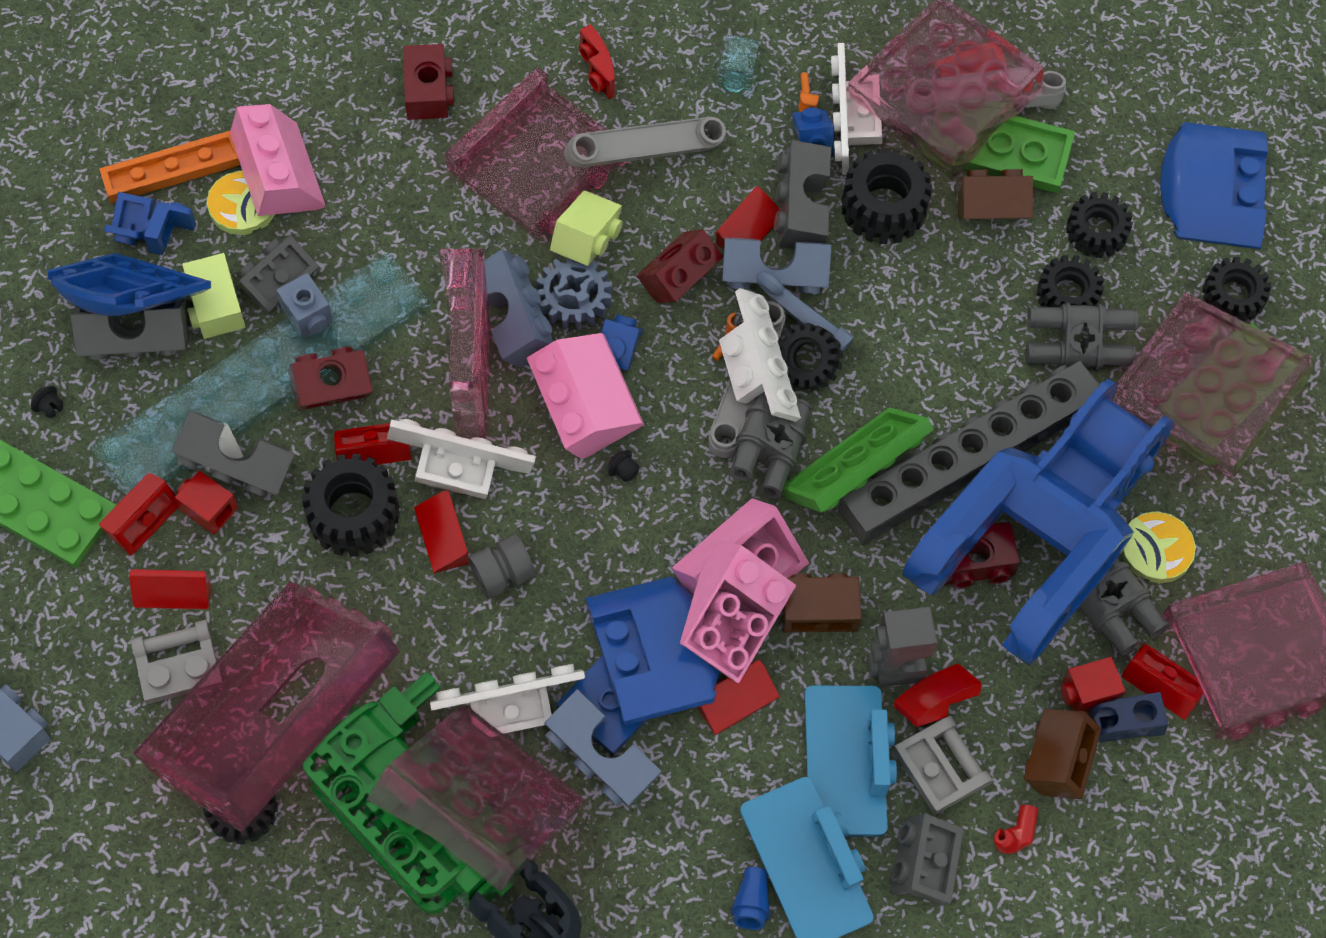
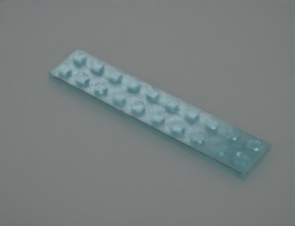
M387 252L323 294L330 304L333 322L328 324L322 332L310 334L302 339L290 320L286 318L91 446L90 449L125 496L148 473H152L167 482L188 468L176 462L177 455L171 453V447L188 408L220 422L227 423L233 436H236L294 397L288 368L292 363H296V357L311 353H317L318 358L332 356V350L352 346L353 352L364 350L430 306L429 299ZM321 370L320 377H324L333 370Z

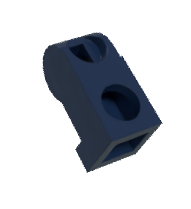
M1160 692L1115 699V701L1098 704L1089 710L1091 718L1102 729L1098 742L1147 735L1149 737L1162 736L1168 727Z

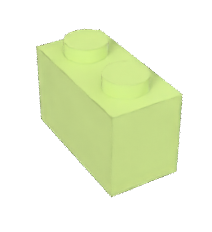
M584 190L556 221L550 251L588 266L597 255H603L610 239L615 240L618 237L623 223L622 220H619L622 205Z
M221 253L183 263L185 274L211 281V288L209 290L185 298V300L192 298L194 307L188 308L193 329L200 328L203 338L206 339L246 328L225 254Z

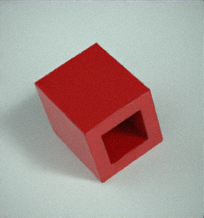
M200 470L192 479L188 478L180 485L175 496L180 511L213 535L218 532L238 509L234 495Z
M1112 657L1068 669L1062 680L1063 683L1060 685L1065 704L1067 706L1072 705L1074 711L1089 712L1090 708L1098 704L1121 699L1126 692Z

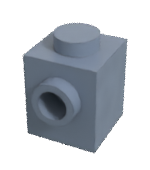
M308 273L276 289L281 309L302 339L310 334L322 332L328 324L333 322L330 304Z

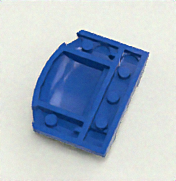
M1184 122L1167 147L1160 176L1163 208L1166 217L1169 216L1177 230H1174L1178 239L1261 249L1267 211L1264 209L1266 156L1268 154L1265 132Z
M117 253L47 270L48 280H51L52 286L63 298L82 310L102 316H123L192 297L211 288V281Z
M673 577L585 598L624 726L714 703L717 695L714 688L718 677L720 678V671L680 644L693 595Z

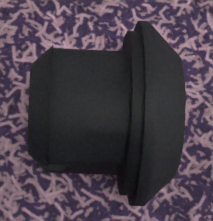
M54 386L42 387L32 396V411H41L47 418L56 416L54 409L58 412L62 411L63 401L57 397V388Z
M631 450L619 451L612 457L608 464L609 476L616 474L624 482L631 481L636 477L639 472V464L631 459Z

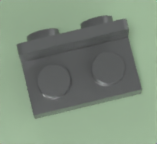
M291 235L283 242L275 238L262 250V253L266 256L257 265L251 260L236 274L240 280L234 285V288L237 291L243 289L265 314L270 312L279 303L276 289L306 273L310 275L319 267Z
M926 813L905 819L898 832L899 847L896 862L891 869L892 885L890 893L896 896L912 894L941 906L951 904L964 828Z

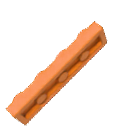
M226 131L102 167L99 170L111 204L117 201L118 192L139 196L241 165L230 131Z

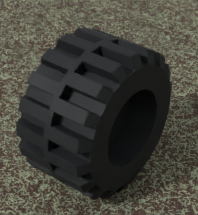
M886 148L878 149L877 154H873L872 151L864 153L863 159L858 157L853 162V167H849L843 189L841 210L842 214H846L845 222L847 225L854 224L853 232L859 236L862 232L866 233L865 240L870 242L873 241L874 237L880 238V244H887L888 238H893L895 244L902 242L903 234L909 239L914 236L915 229L920 230L924 219H926L932 193V184H930L931 177L929 173L923 172L924 165L920 161L913 162L914 156L909 153L905 156L900 155V150L893 149L892 153L886 152ZM876 189H890L897 192L903 199L893 203L882 202L873 197L870 192Z
M345 454L338 455V461L331 463L330 459L322 462L323 469L321 471L315 468L311 472L312 481L306 480L304 485L305 494L302 495L303 510L312 536L315 540L319 539L324 549L328 550L332 546L334 554L342 556L345 549L349 551L350 557L358 556L357 550L364 548L367 555L374 552L373 544L377 543L381 548L387 543L385 534L393 536L396 531L394 522L399 523L400 514L395 484L392 476H388V471L383 465L377 467L375 459L368 457L366 461H362L360 454H353L352 459H346ZM348 493H361L372 499L369 507L356 516L343 517L331 511L334 502Z

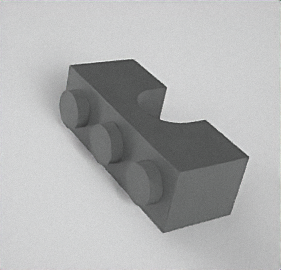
M791 140L785 152H780L776 171L781 173V180L778 182L775 192V201L780 202V210L776 213L774 220V231L778 232V246L794 249L795 241L824 243L829 233V206L812 202L804 192H821L830 178L831 147Z
M185 299L144 310L145 324L138 328H129L122 325L115 316H102L75 306L70 316L76 356H87L88 359L99 360L109 357V354H124L125 357L133 358L143 356L146 352L160 351L161 355H175L182 350H186L190 334Z
M188 408L171 447V453L177 455L176 462L193 469H197L198 464L213 469L210 474L211 476L227 483H232L233 478L247 483L246 490L265 498L268 492L275 495L278 494L295 455L291 450L257 437L252 450L246 456L241 458L228 457L219 448V438L225 426L224 423Z
M930 607L883 613L880 626L875 627V640L871 641V654H867L868 673L870 677L876 676L878 688L918 683L925 678L927 673L925 658L933 657L937 646Z

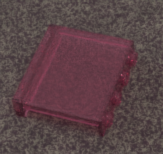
M539 67L530 73L445 153L447 170L539 240L547 232L549 234L554 233L556 221L584 190L589 192L592 188L599 189L606 182L608 173L615 166L622 167L626 162L578 168L571 166L566 161L564 150L571 138L580 133L607 129L548 87V74ZM576 144L577 152L587 157L585 148Z
M1306 561L1169 604L1163 613V617L1170 623L1167 630L1175 629L1220 728L1215 733L1217 739L1229 735L1231 740H1238L1253 732L1251 728L1264 724L1266 729H1271L1287 721L1286 716L1299 713L1301 718L1308 717L1319 712L1322 709L1321 705L1326 704V601Z

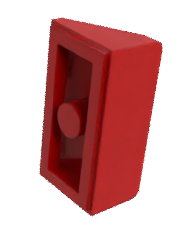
M756 186L717 230L715 244L724 249L725 237L760 239L762 241L773 229L775 216L780 208L761 188Z
M390 423L334 432L336 458L338 455L345 454L346 459H352L353 454H360L362 461H366L370 457L376 460L377 465L411 460L409 444L387 439Z
M148 473L99 523V526L122 550L132 556L177 510L176 494L165 480L152 473Z
M449 490L440 492L415 506L414 511L433 573L436 574L469 564L467 558L468 551Z
M132 569L129 572L134 608H209L211 583L205 571Z
M1146 643L1141 646L1120 676L1145 694L1160 692L1164 707L1183 720L1188 717L1208 688L1206 683Z
M759 659L749 665L739 683L734 682L729 677L717 683L714 691L717 692L714 703L698 706L697 709L716 736L777 700L780 696L764 664Z

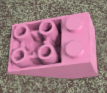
M719 541L700 572L680 644L734 682L739 683L796 585L744 546Z

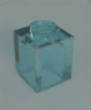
M726 35L719 67L718 86L725 87L732 92L751 91L760 41Z

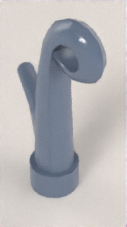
M766 271L757 274V282L762 290L772 300L780 304L783 310L800 325L805 326V323H812L831 332L834 338L840 342L839 350L845 351L855 338L843 327L839 329L785 289L781 282L772 274Z

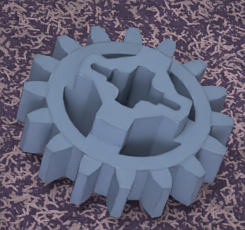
M567 258L564 264L555 259L553 260V270L547 267L543 268V278H537L536 281L537 292L541 299V311L543 314L549 313V322L551 324L559 319L562 320L563 329H566L569 323H575L577 330H581L583 321H587L588 324L593 326L595 325V315L602 318L606 316V307H611L612 295L610 294H612V282H608V272L606 270L598 272L599 263L597 261L586 266L579 262H573L570 258ZM597 291V296L591 303L589 298L594 296V292Z

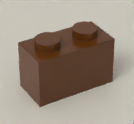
M1023 169L1002 170V176H988V170H967V177L958 178V219L1033 218V176H1023Z
M799 573L787 578L796 587L782 609L783 632H858L861 623L859 577H849V575L844 573H834L827 577H812L809 574Z
M1044 709L1041 721L1035 730V742L1031 756L1025 764L1024 780L1041 795L1082 800L1102 729L1086 712Z

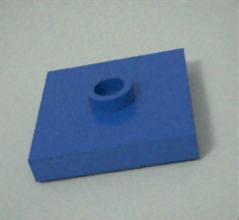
M601 656L584 674L585 678L578 680L557 702L556 708L558 709L578 689L605 716V721L595 730L592 739L614 756L647 720L624 726L603 656Z

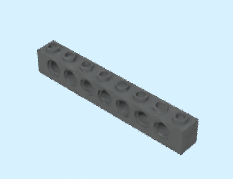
M1081 361L1070 367L1062 365L1051 373L1049 379L1040 384L1037 381L1029 384L1021 391L1019 396L1012 400L1005 398L999 401L991 409V412L982 417L979 415L971 417L962 425L960 430L953 434L950 432L943 433L933 441L932 446L923 451L916 449L903 458L902 463L892 469L888 467L879 470L874 474L872 480L863 487L850 491L841 498L838 512L861 544L865 545L970 484L998 451L1011 447L1025 452L1068 427L1073 414L1078 412L1079 408L1085 404L1087 397L1091 396L1094 389L1100 385ZM1052 396L1061 397L1065 402H1058ZM1022 413H1030L1036 419L1026 418ZM993 430H1002L1007 436H999ZM963 447H973L978 453H969ZM933 464H943L948 468V470H938L933 466ZM903 481H913L919 487L909 488L903 484ZM882 498L888 502V505H877L872 499Z

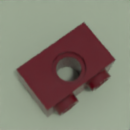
M444 44L403 46L407 120L448 118V106H454L453 85H447L446 78H453L452 57H445Z
M704 229L685 231L636 276L657 303L676 302L723 258V255Z
M352 346L332 350V356L318 358L317 353L296 357V363L290 365L288 373L297 412L369 397L373 390L364 351L353 352ZM331 369L335 371L338 375V384L334 386L326 385L321 380V370Z
M1011 523L993 524L963 558L955 572L944 585L953 584L954 588L963 589L974 585L977 580L989 579V582L992 584L1009 581L1016 574L1020 564ZM969 554H980L985 561L975 562L969 557Z

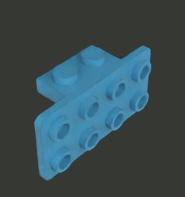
M808 686L804 694L807 777L812 779L824 807L830 805L834 814L837 812L841 813L849 832L844 837H881L885 835L888 828L886 796L890 785L896 784L897 779L896 760H889V746H894L895 727L894 723H888L887 710H882L881 690L877 686Z
M802 777L742 804L740 808L741 816L796 938H840L869 925L873 921V913L860 886V883L864 880L861 873L866 871L863 860L857 849L850 850L844 836L849 834L841 813L837 812L834 814L830 805L824 807L811 778Z

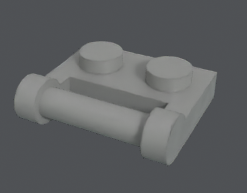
M207 620L195 622L194 627L144 639L143 636L131 639L146 705L222 685ZM196 641L200 642L201 649L149 663L148 654Z
M952 716L936 722L895 745L893 748L894 754L934 816L993 783V779L988 771H982L955 730L958 726ZM936 739H944L969 780L961 781L935 741Z

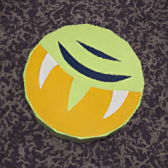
M243 171L224 175L214 183L208 192L206 203L210 217L219 229L229 234H251L254 230L267 226L275 216V214L257 216Z
M1158 511L1143 513L1131 520L1129 526L1134 531V534L1121 552L1123 561L1131 567L1130 571L1138 577H1143L1150 580L1149 582L1158 584L1173 582L1183 576L1194 561L1196 550L1193 534L1185 523L1171 514Z

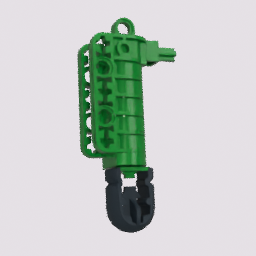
M425 672L402 693L394 686L377 702L371 701L361 707L343 694H334L325 699L320 712L322 721L330 732L305 754L303 760V768L311 782L312 791L319 801L421 910L430 914L439 913L447 908L456 898L460 897L468 906V910L479 921L487 922V930L495 938H524L522 924L530 930L527 938H580L582 924L579 911L571 899L546 873L538 872V865L527 853L524 852L513 856L407 745L405 734L420 721L418 709L431 699L436 692L441 690V687L431 674L429 675ZM341 704L349 708L350 714L342 722L336 723L329 720V710L335 705ZM317 757L321 760H326L325 763L313 772L315 769L314 760ZM336 775L337 777L332 781L330 786L327 788L325 784L330 783V778ZM347 788H350L352 790V792L342 796V798L338 800V790H340L343 794L345 793ZM363 804L366 808L364 814L360 810H358L362 807ZM358 810L355 816L351 814L352 812ZM372 816H376L378 819L372 822L373 826L367 829L366 826ZM387 830L389 834L383 843L379 844L377 841L383 839L382 833ZM399 843L404 846L390 855L391 846L396 849ZM408 856V858L405 860H399L402 857ZM417 861V870H415V868L412 867L410 872L407 874L404 870L413 866ZM426 871L430 875L424 878L427 884L421 887L419 885L422 881L421 877ZM520 874L525 879L528 889L537 892L545 901L546 912L549 916L546 917L539 910L542 905L540 899H529L523 894L510 906V909L515 914L514 925L511 926L501 916L500 909L494 903L489 902L497 894L502 898L513 888L511 881ZM438 895L442 899L437 904L433 900L427 904L423 901L425 898H435Z

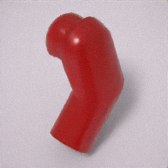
M1020 805L1016 825L1004 831L1000 828L995 832L993 841L997 850L1005 854H1014L1031 845L1034 840L1039 809L1031 805Z

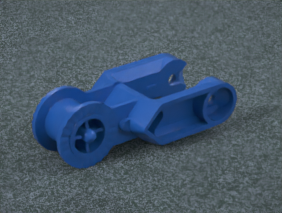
M1111 379L1101 382L1100 386L1094 389L1093 394L1087 397L1085 404L1079 408L1078 412L1073 414L1069 427L1064 430L1061 438L1049 452L1043 450L1038 456H1034L1011 447L998 451L924 535L912 552L903 570V577L928 594L934 595L948 581L963 558L1003 512L1067 555L1055 572L1048 577L1019 611L1009 626L1012 630L1002 644L1005 649L1027 665L1035 662L1105 577L1133 536L1134 531L1119 515L1117 510L1125 496L1129 495L1131 489L1136 486L1137 481L1153 469V458L1159 454L1160 448L1165 444L1166 438L1173 429L1174 421L1167 416H1163L1151 427L1114 403L1112 400L1116 394L1118 384Z

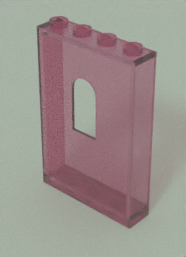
M290 581L133 754L156 777L242 832L400 653V650L391 640L393 633L381 621L375 620L372 623L357 609L352 608L348 611L335 598L329 596L328 599H325L313 587L307 585L303 588ZM315 660L325 662L326 668L322 678L281 724L261 713L302 666Z

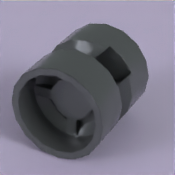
M517 534L496 542L495 550L486 547L467 556L472 573L487 599L506 591L507 583L509 582L518 586L536 577L530 556Z

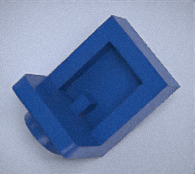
M806 108L802 112L792 113L793 127L799 141L831 147L832 158L834 156L833 125L826 109Z
M118 192L112 225L105 224L104 231L115 234L113 241L135 245L136 239L144 240L142 238L143 225L147 219H151L156 200Z
M157 201L151 219L145 221L142 230V238L146 241L150 253L164 254L174 227L195 230L196 222L190 208L177 202L169 204Z
M617 314L615 320L605 319L601 333L605 335L619 368L628 371L639 336H642L644 328L636 326V319Z

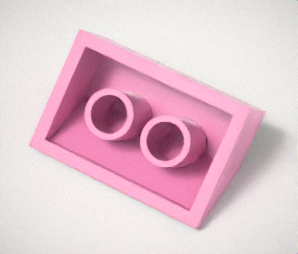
M271 104L237 107L230 134L257 216L313 211L325 208V202L297 123Z
M603 333L559 339L527 357L564 448L581 459L589 457L644 426L640 413Z
M752 498L676 563L672 570L682 586L688 589L694 596L700 572L719 541L744 546L786 578L799 573L809 562L777 507Z

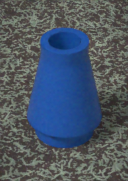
M748 867L744 871L743 880L730 910L734 916L733 923L740 928L760 930L764 928L765 921L770 918L767 886L768 874L765 869Z

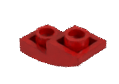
M589 24L580 30L579 52L585 62L589 63L588 81L591 87L597 93L602 91L608 99H611L615 96V77L612 60L602 38L594 27Z
M958 663L937 671L910 687L894 700V708L914 726L926 725L946 718L950 704L979 696L982 683Z

